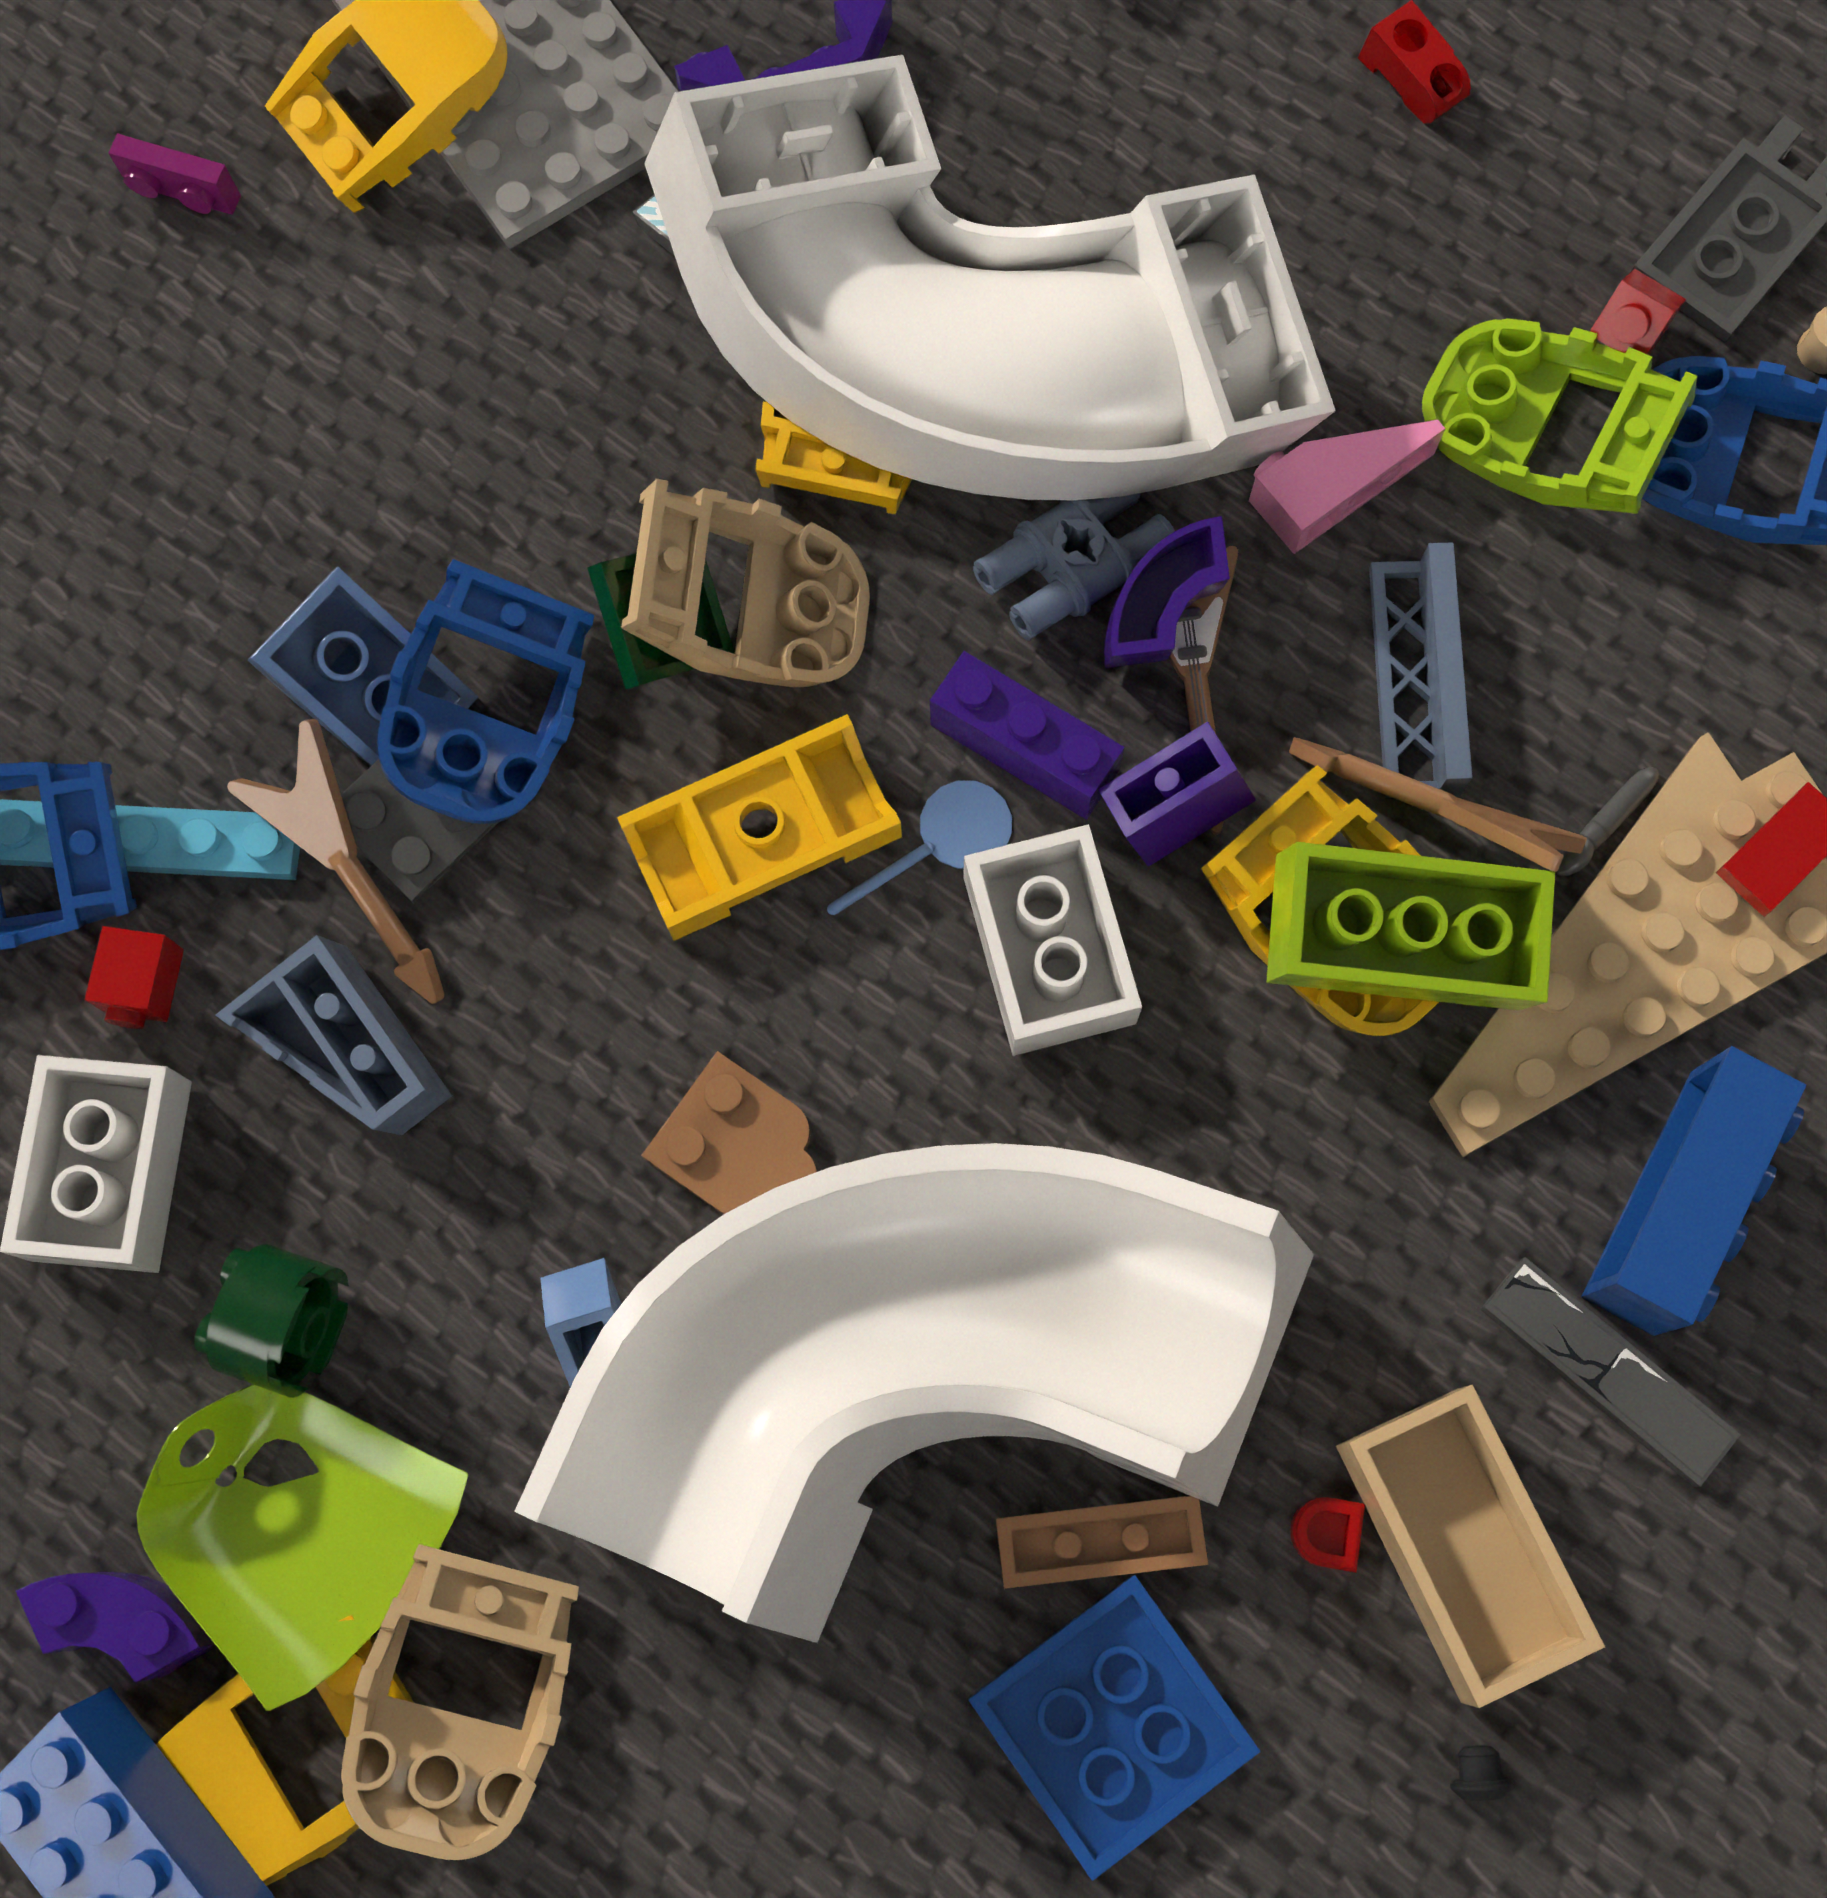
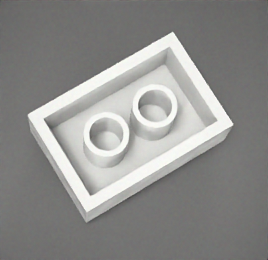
M1089 824L964 856L963 878L1013 1056L1128 1027L1137 1023L1142 1005Z
M37 1055L0 1252L32 1262L159 1273L192 1081L167 1066Z

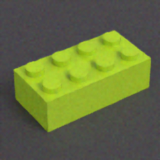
M1295 842L1276 855L1266 983L1509 1010H1522L1548 1003L1555 871Z

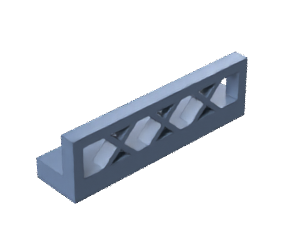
M1428 543L1420 561L1371 562L1369 566L1382 763L1384 768L1399 773L1398 757L1411 744H1414L1432 760L1434 781L1420 782L1460 797L1472 780L1454 543ZM1418 578L1420 600L1405 614L1386 598L1385 579ZM1420 611L1422 627L1412 620ZM1387 614L1397 622L1389 631ZM1403 628L1420 641L1424 648V657L1411 671L1390 655L1389 642ZM1424 668L1426 685L1416 677ZM1391 671L1401 679L1394 688L1392 687ZM1407 686L1428 702L1429 715L1415 729L1394 713L1393 700ZM1428 726L1430 727L1431 744L1421 736ZM1396 730L1406 738L1398 747L1396 743Z

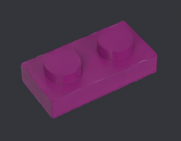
M118 133L108 152L122 175L126 186L141 196L156 198L159 193L178 199L183 205L198 213L208 214L211 212V209L231 215H233L241 197L225 164Z

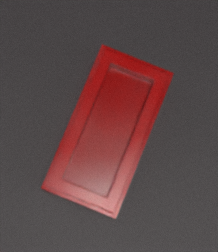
M1807 782L1716 872L1763 917L1769 914L1827 856V798L1811 783Z

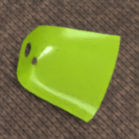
M251 1385L202 1408L180 1422L171 1432L158 1455L138 1506V1533L145 1552L163 1580L246 1682L265 1710L271 1711L306 1695L342 1668L379 1630L393 1598H397L414 1564L413 1556L418 1545L421 1544L440 1549L458 1514L468 1473L403 1442L311 1394L304 1392L298 1397L289 1398L256 1385ZM200 1430H212L215 1439L209 1454L198 1464L191 1467H183L180 1463V1453L186 1441ZM275 1439L298 1443L307 1452L319 1472L313 1475L271 1487L243 1478L244 1467L264 1443ZM233 1465L237 1472L236 1479L227 1487L218 1486L215 1483L216 1478H219L227 1466ZM351 1614L354 1620L339 1621Z

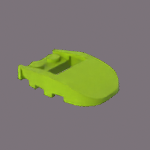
M1494 319L1470 327L1450 343L1425 388L1422 399V412L1425 422L1439 420L1446 428L1438 445L1443 454L1460 466L1499 487L1544 505L1637 514L1641 507V499L1687 407H1691L1694 401L1697 375L1686 371L1681 382L1651 370L1652 356L1628 347L1626 353L1598 343V334L1574 327L1570 335L1541 331L1539 322L1518 319ZM1570 380L1605 390L1620 392L1579 476L1564 473L1562 479L1530 473V469L1526 464Z

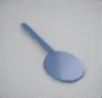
M955 781L940 787L927 799L920 815V834L924 844L830 903L827 907V912L830 915L838 914L930 854L944 864L957 869H964V856L1007 845L1012 834V815L1005 799L992 787L977 781Z

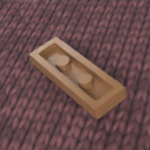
M1193 1496L995 1519L1004 1589L1208 1565L1199 1499Z

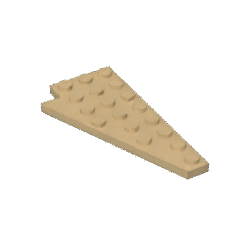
M1709 732L1702 735L1693 744L1552 934L1548 1003L1522 1010L1498 1008L1429 1100L1431 1107L1462 1157L1827 954V856L1765 917L1716 874L1807 782L1811 783L1821 792L1794 752L1741 781Z

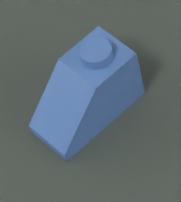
M605 1258L540 1278L545 1327L570 1388L601 1330L622 1304Z

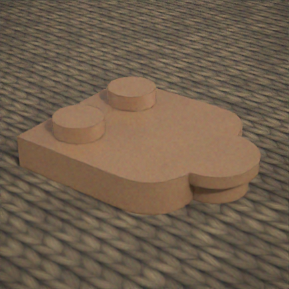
M718 1051L641 1155L644 1160L723 1215L778 1186L817 1172L814 1161L806 1152L810 1142V1127L803 1111Z

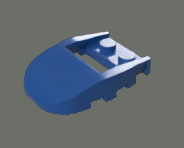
M1706 356L1675 358L1655 367L1653 371L1681 382L1686 371L1697 375L1694 401L1691 407H1687L1642 499L1659 509L1752 543L1827 545V379L1820 377L1818 384L1784 374L1785 365L1760 361L1758 369L1731 367L1727 365L1725 358ZM1754 411L1788 419L1821 423L1795 514L1780 513L1779 518L1744 514V509L1726 506Z
M452 559L447 568L446 582L435 600H428L403 650L398 652L390 672L391 681L386 704L382 710L377 736L380 765L389 783L408 800L427 809L469 823L489 824L509 819L526 807L542 786L559 749L567 741L575 718H572L586 662L581 659L585 635L593 625L594 614ZM441 627L559 672L536 735L418 690Z
M50 762L0 763V791L39 786L61 910L7 918L0 885V950L16 948L24 943L69 932L114 915L116 917L125 915L137 908L136 899H132L110 780V775L112 774L110 764L103 762H88V764H55Z

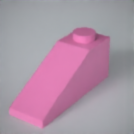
M1432 420L1307 441L1286 455L1282 451H1278L1264 460L1254 472L1255 481L1249 502L1295 554L1433 456L1446 428L1439 420Z

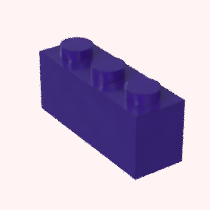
M966 651L962 652L930 699L931 726L1086 820L1102 798L1098 789L1114 780L1120 771L1124 746Z

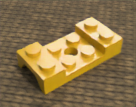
M848 714L617 817L673 941L731 916L729 908L843 857L845 863L902 838L900 819L896 811L885 800L873 776ZM755 810H767L777 817L778 822L775 830L770 835L763 838H753L742 830V823L745 817Z

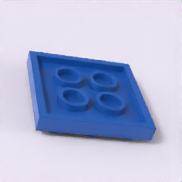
M1134 1574L968 1698L1092 1881L1261 1752Z

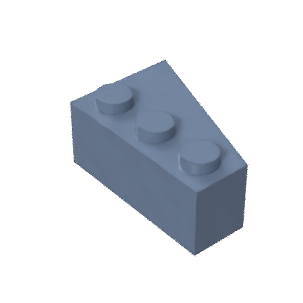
M318 935L313 937L215 1014V1016L229 1026L237 1028L262 1046V1050L277 1061L284 1062L310 1081V1085L372 1130L403 1135L452 1097L449 1090L349 948Z

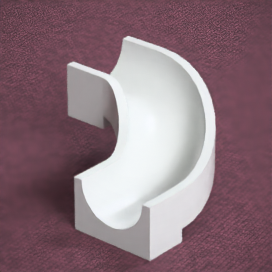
M903 55L674 92L644 163L683 281L700 320L725 359L758 395L792 423L831 447L877 468L923 483L981 495L1025 500H1086L1122 497L1165 489L1260 465L1272 454L1284 451L1336 411L1255 174L1147 195L1131 213L1082 222L1038 227H996L964 220L946 210L936 199L930 187L940 172L941 166Z
M999 1143L944 1145L885 1153L829 1167L778 1186L725 1213L679 1245L636 1285L603 1327L577 1373L514 1512L535 1522L606 1548L686 1584L724 1604L722 1612L745 1623L817 1643L873 1510L858 1503L860 1496L866 1486L881 1470L895 1460L915 1450L941 1442L982 1436H1015L1050 1440L1085 1450L1101 1460L1218 1507L1314 1254L1278 1210L1152 1168L1100 1154L1034 1145Z

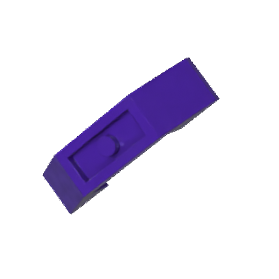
M834 1L836 36L840 42L839 44L821 47L810 56L783 67L769 68L753 79L877 59L892 26V1ZM728 45L710 52L697 53L686 62L674 66L679 92L746 81Z

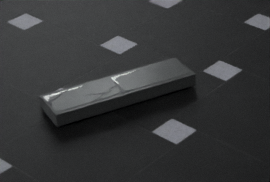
M1526 1257L1519 1260L1480 1309L1693 1487L1702 1486L1741 1435Z

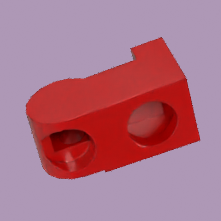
M1410 0L1371 28L1358 59L1372 73L1379 70L1401 95L1405 106L1423 123H1432L1470 95L1471 82L1467 70L1454 54L1452 47L1413 0Z

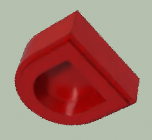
M1329 1497L1315 1498L1304 1503L1294 1514L1290 1528L1291 1540L1298 1554L1304 1560L1316 1566L1357 1573L1365 1504Z

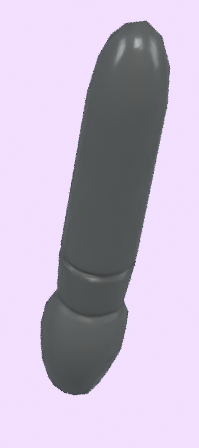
M1646 767L1636 772L1589 821L1579 834L1587 838L1582 853L1563 851V859L1558 871H1555L1558 876H1569L1588 865L1594 851L1621 826L1655 788L1659 778V771L1656 767Z

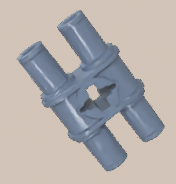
M1140 493L1111 498L1060 500L1058 505L1031 522L1028 520L1020 522L1013 532L1014 538L976 560L973 571L981 587L990 595H994L1032 569L1040 572L1049 584L1010 608L1009 616L1014 627L1024 639L1029 641L1069 614L1074 617L1085 616L1090 612L1093 604L1118 588H1123L1127 578L1145 554L1162 539L1175 532V530L1163 515L1156 514L1120 539L1109 534L1103 524L1139 502Z

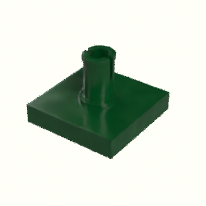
M637 553L587 567L626 690L695 669L621 628L622 619L628 616ZM705 558L695 635L708 641L707 646L735 654Z

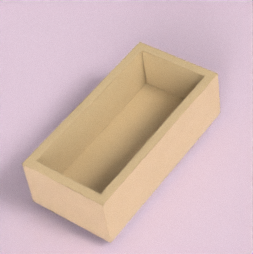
M1473 1384L1453 1390L1336 1445L1461 1703L1481 1708L1605 1648Z

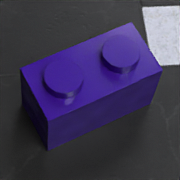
M1208 721L1098 789L1126 839L1148 867L1256 801V798Z

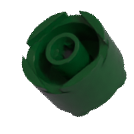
M269 1244L258 1245L250 1251L236 1248L229 1254L223 1264L220 1275L222 1288L213 1310L202 1319L197 1328L194 1340L195 1350L207 1355L209 1365L216 1372L289 1398L298 1397L309 1389L298 1385L308 1372L321 1375L330 1361L348 1311V1303L337 1300L338 1283L349 1287L348 1277L343 1270Z

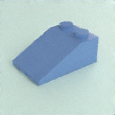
M337 567L330 572L247 661L371 767L379 759L377 736L382 710L386 704L391 681L390 672L398 652L403 650L411 634L344 571ZM431 653L418 690L468 709L478 696Z

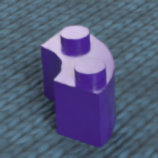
M1222 516L1204 519L1173 532L1150 549L1137 563L1127 578L1108 621L1104 649L1105 668L1166 661L1175 649L1176 625L1182 612L1196 600L1220 593L1230 579Z
M123 1572L73 1573L49 1577L16 1590L43 1654L73 1651L82 1647L98 1648L119 1660L135 1683L163 1678L217 1647L169 1586L146 1576Z

